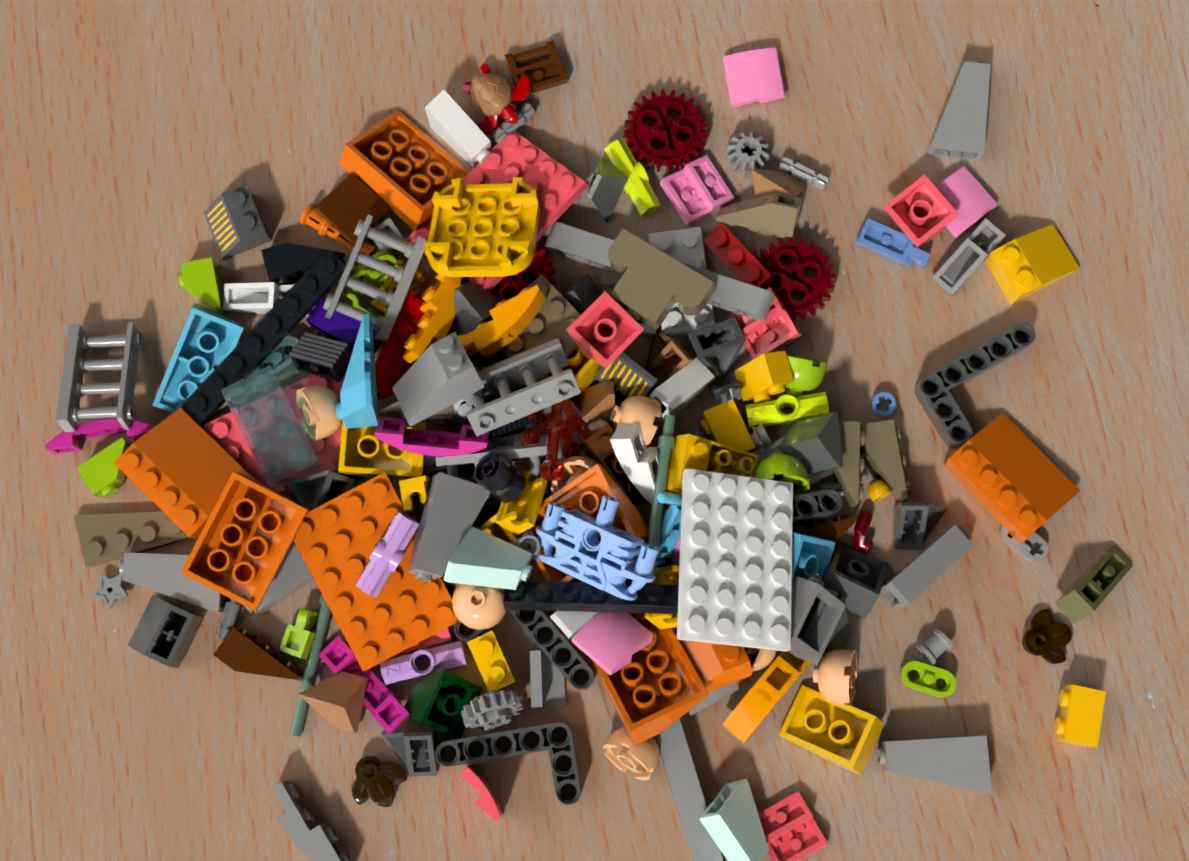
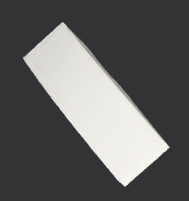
M275 282L225 283L223 310L267 315L294 285H278Z
M619 424L610 439L615 455L632 484L652 505L659 461L657 447H646L640 424Z

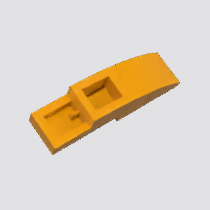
M437 273L435 275L437 282L434 286L431 285L423 294L422 299L425 301L421 305L420 310L425 314L417 324L420 329L416 335L412 334L404 345L406 351L402 358L410 364L424 353L427 346L441 340L448 334L456 313L454 289L460 286L461 277H447Z
M538 285L527 287L510 300L499 302L495 308L489 310L493 318L492 321L483 322L470 333L458 336L469 357L480 352L487 359L510 344L525 330L546 300Z
M783 651L740 701L722 726L744 744L809 666L810 662L797 658L788 651Z

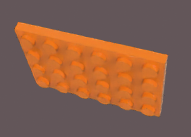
M386 472L307 512L293 539L363 672L455 624L458 620L453 611L452 597L441 577L431 582H424L416 579V574L407 572L417 530L406 546V552L394 573L391 572L377 598L356 587L358 580L371 560L369 558L381 537L386 535L395 516H397L398 512L409 516L404 511L403 504Z

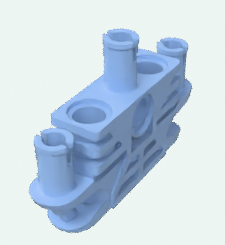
M602 496L597 518L576 509L565 510L566 507L564 505L560 507V504L556 502H548L542 526H536V532L541 537L544 554H539V559L542 562L600 590L630 601L638 597L637 590H640L646 583L653 582L656 579L651 573L660 549L654 547V545L644 543L643 539L612 526L620 500L615 499L614 501V497ZM598 533L601 535V542L598 540ZM552 545L556 548L555 554H552ZM627 578L633 580L630 586L625 584Z

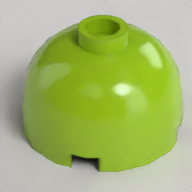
M793 354L787 356L794 382L785 386L787 388L786 393L802 396L803 391H812L821 384L828 362L822 361L818 365L819 359Z
M780 452L771 454L757 466L754 473V478L793 483V496L805 494L810 489L809 475L805 466L798 458Z

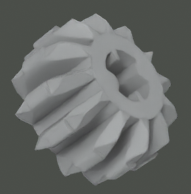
M743 131L739 133V139L732 137L730 140L731 145H728L725 151L728 154L726 162L733 163L731 170L734 172L741 169L742 176H745L746 171H749L752 175L751 169L764 170V162H768L770 155L766 153L769 150V145L762 144L764 140L763 135L756 139L754 138L755 134L753 131L750 132L749 137H746Z

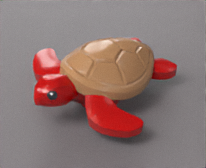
M485 63L481 65L479 74L473 76L471 82L468 81L462 85V90L471 94L473 104L478 112L486 116L482 122L476 124L485 135L491 134L498 128L499 115L510 124L518 123L519 114L511 103L525 101L531 89V81L528 76H521L517 86L512 89L510 83L505 78L491 74L490 67Z

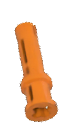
M311 203L305 208L300 217L302 225L307 224L317 230L320 236H329L346 248L353 250L354 246L315 211L316 205ZM363 240L359 251L372 256L375 254L377 247Z

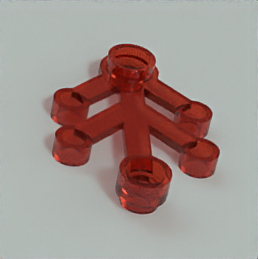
M570 398L552 405L551 414L534 428L524 429L521 434L523 443L529 446L539 443L540 437L549 431L546 460L539 467L540 476L547 481L560 480L565 473L564 464L557 458L559 436L564 443L562 453L566 459L579 456L581 452L579 444L574 441L571 433L582 430L583 420L577 415ZM543 409L527 415V417L530 419L541 417ZM562 409L567 416L565 421L562 417Z

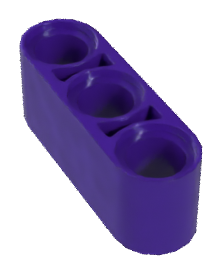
M321 299L306 319V322L334 340L339 338L347 340L353 350L361 321L335 310L330 319L325 317L327 310L323 309L326 300ZM373 330L374 354L383 342L375 338L376 330Z

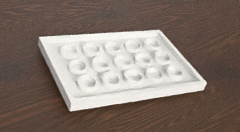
M688 468L683 471L677 640L785 652L791 650L793 483Z

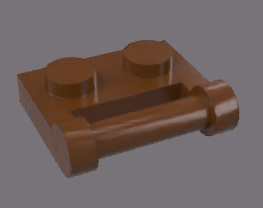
M554 40L548 41L546 45L514 55L512 53L504 55L515 87L521 76L526 75L531 81L529 94L567 83V77ZM548 55L551 57L547 60L517 68L518 64Z

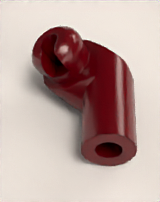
M868 511L860 512L854 527V547L856 550H861L864 553H869L873 545L872 539L865 538L873 515Z

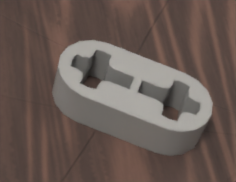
M1000 526V539L1026 560L1036 562L1047 555V542L1035 532L1025 541L1030 545L1037 543L1040 554L1031 555V548L1025 541L1020 544L1014 537L1009 538V531L1004 526Z

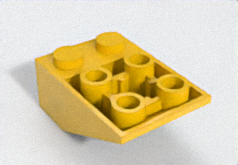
M691 434L673 436L675 438V447L670 455L666 484L667 492L682 494L683 471L686 468L754 478L758 455Z

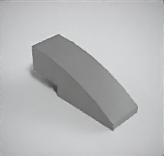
M985 218L932 279L953 295L1005 238L1006 234Z

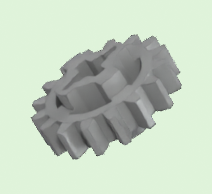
M491 690L489 693L476 696L471 700V705L464 706L461 715L466 728L470 727L471 730L479 727L480 730L485 729L489 731L500 725L508 724L514 719V715L520 714L523 706L518 692L514 693L511 690L505 693V690Z

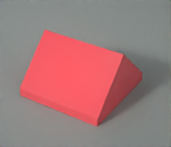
M925 174L883 206V209L916 247L934 239L959 215Z
M606 291L567 328V332L583 355L604 368H607L644 331V328Z

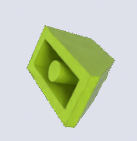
M212 257L180 263L182 272L178 273L181 288H185L191 296L222 315L227 314L223 310L224 295L219 267Z
M121 437L76 467L94 495L100 498H108L119 491L118 487L125 483L126 475L114 462L131 445L130 441Z

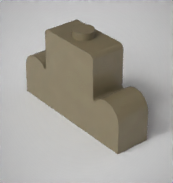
M625 229L621 230L609 248L608 258L611 267L616 274L622 275L611 292L612 298L636 322L641 320L657 329L675 303H678L682 313L688 316L697 315L704 309L715 292L713 281Z

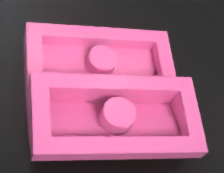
M776 48L750 50L723 57L730 102L734 108L756 101L763 104L786 97Z
M707 155L686 164L682 170L663 178L659 183L686 226L709 215L734 198Z
M965 166L936 186L959 213L946 226L955 238L970 229L978 220L998 206V203Z
M599 612L572 637V642L609 675H612L631 663L634 653L652 643L654 634L629 613Z

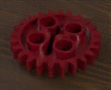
M664 89L661 90L660 96L651 91V99H647L644 95L641 96L642 105L634 102L633 109L635 111H628L627 117L630 120H625L624 127L627 128L624 130V137L629 138L626 140V144L628 147H633L631 149L633 156L639 154L638 162L647 161V169H650L654 164L656 165L657 172H660L662 166H666L667 172L670 173L671 166L675 165L676 169L680 171L682 162L685 164L691 163L690 157L698 159V151L704 150L705 145L702 142H707L708 135L705 132L708 131V124L702 123L705 122L706 115H699L701 106L692 107L694 103L693 98L687 102L684 100L685 93H682L678 98L675 97V90L671 91L670 96L666 95ZM657 111H661L665 129L667 132H670L669 139L675 151H671L669 147L667 134L665 130H662V120L660 119V116L658 115ZM670 112H676L680 115V117L673 119L670 118L667 114H669ZM652 120L655 122V125L648 127L643 122ZM679 135H685L688 137L689 140L686 142H680L677 140L676 137ZM661 143L664 148L662 150H655L652 148V145Z
M790 237L789 243L786 244L782 238H779V245L777 247L770 242V251L761 249L760 254L762 258L755 257L773 276V280H778L781 283L780 288L773 290L794 322L796 315H800L802 320L805 321L807 312L812 316H816L815 307L821 310L824 309L825 304L822 300L830 301L831 295L827 292H833L835 288L829 282H833L836 279V275L828 274L834 270V264L826 265L830 256L825 255L821 257L823 248L819 247L814 250V241H811L807 246L804 245L803 237L800 238L798 243H794L793 237ZM788 257L793 260L794 264L786 267L780 263V260ZM776 268L779 272H773L771 269ZM811 269L817 273V276L809 279L804 276L803 272ZM793 275L797 277V280H794L792 283L788 282V278H791ZM807 287H813L814 290L810 291ZM794 292H801L805 298L797 302L790 295Z

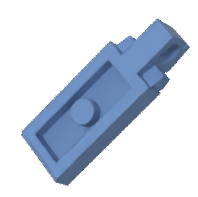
M869 218L866 219L855 243L907 266H911L913 263L924 268L931 255L916 247L907 235Z

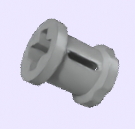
M935 629L933 631L934 635L923 645L918 644L916 646L920 655L931 665L936 663V659L947 649L951 650L954 647L950 639L939 629Z

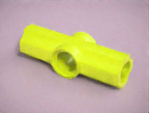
M617 139L604 148V153L609 162L628 178L623 189L624 194H628L640 217H647L660 208L661 204L649 185V178L640 162H636L624 139Z
M826 392L797 397L783 395L777 400L745 405L749 429H752L754 425L758 427L761 424H764L765 427L779 424L792 426L797 421L829 413ZM790 407L794 411L791 414H784L781 412V409Z

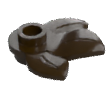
M1043 609L1031 618L1030 629L1024 634L1022 645L1029 654L1034 656L1041 655L1048 663L1059 664L1066 661V655L1062 647L1071 641L1073 631L1066 624L1054 623L1050 609ZM1035 638L1038 639L1039 645L1036 644Z
M365 756L357 762L355 767L357 778L351 787L352 796L358 805L363 804L370 798L378 806L390 807L394 799L393 785L406 781V774L393 761L381 762L375 756ZM368 766L375 769L371 775L364 773V769Z

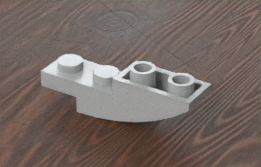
M282 781L272 787L273 792L285 811L276 820L291 841L307 857L313 861H351L345 850L341 852L337 846L338 837L331 826L326 827L325 823L315 828L313 827L314 818L306 807L304 809L301 807L297 800L300 798V794L293 783L288 784L287 781Z

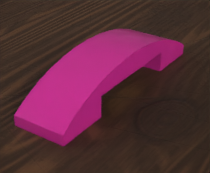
M379 417L375 431L376 438L393 447L428 456H458L487 448L490 434L489 431L476 436L471 425H462L461 433L407 428V419Z
M117 418L94 420L77 425L76 432L60 433L46 444V450L55 455L82 450L81 440L124 432H127V436L136 441L154 428V426L137 420H131L130 430H124Z
M337 636L318 654L335 674L347 671L368 677L363 704L388 734H391L411 715L371 668L363 672L350 646L340 636Z

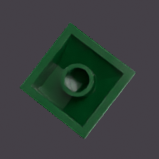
M440 669L413 687L404 707L411 714L410 718L460 739L465 729L461 711L464 710V706L471 705L470 701L476 696H480L483 687Z

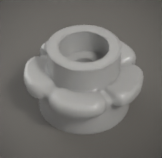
M764 424L752 427L753 432L750 436L757 448L762 446L763 449H767L766 446L773 443Z

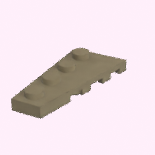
M163 511L74 515L85 567L88 568L124 558V552L142 553L191 539Z

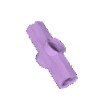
M398 512L389 526L386 535L381 537L369 558L371 560L358 580L356 587L377 598L386 584L391 572L394 573L406 552L405 548L420 523Z
M462 641L427 650H418L414 653L387 659L380 663L385 685L420 676H428L440 669L447 670L467 665ZM427 655L431 660L430 667L425 671H420L417 667V660L419 657Z

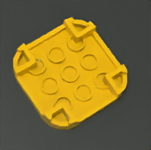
M513 177L512 183L463 184L462 179L457 178L451 179L452 184L443 188L440 193L435 191L432 198L434 210L428 243H424L425 254L435 272L447 277H505L516 275L525 270L532 262L535 253L540 204L536 189L526 184L523 178Z

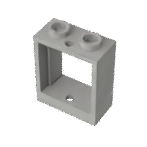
M796 576L792 584L791 650L788 652L797 658L818 665L846 604L837 598L838 593L823 587L824 582L812 576H809L808 579ZM817 596L821 601L802 640H800L797 636Z

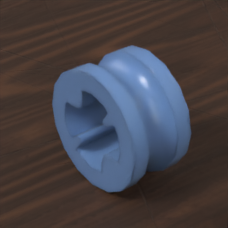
M887 392L878 393L871 402V409L878 417H888L896 408L895 398ZM880 398H884V402L886 399L890 402V405L887 407L888 411L883 412V408L881 410L877 408Z

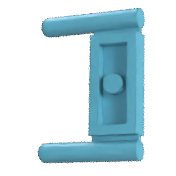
M660 492L657 495L659 503L671 505L663 514L658 543L660 551L656 558L655 567H665V558H670L681 537L682 494Z

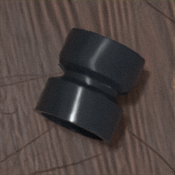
M497 452L485 455L478 462L474 471L476 482L503 503L512 502L519 497L526 485L525 475Z

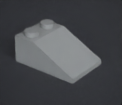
M456 332L431 344L392 389L411 427L483 389L484 385Z

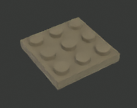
M540 275L528 287L538 285L546 300L525 330L502 349L509 358L556 338H559L566 357L578 348L567 332V328L580 314L543 275ZM546 375L536 378V381H541Z

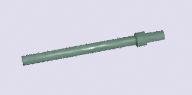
M665 415L662 436H659L658 440L660 453L647 544L654 545V547H658L664 506V503L658 502L657 495L660 492H666L670 455L675 447L673 433L676 417L673 415ZM655 564L651 573L652 575H654L655 572Z
M322 593L319 600L321 608L314 632L316 635L309 652L299 693L313 686L320 658L318 654L322 650L331 613ZM300 695L298 696L289 735L298 737L301 735L308 703Z

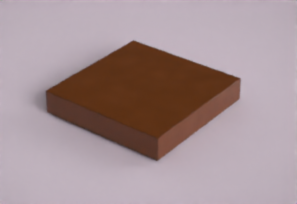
M351 173L315 206V211L354 246L358 238L354 231L359 220L365 221L368 214L373 216L369 225L373 228L390 212V207Z

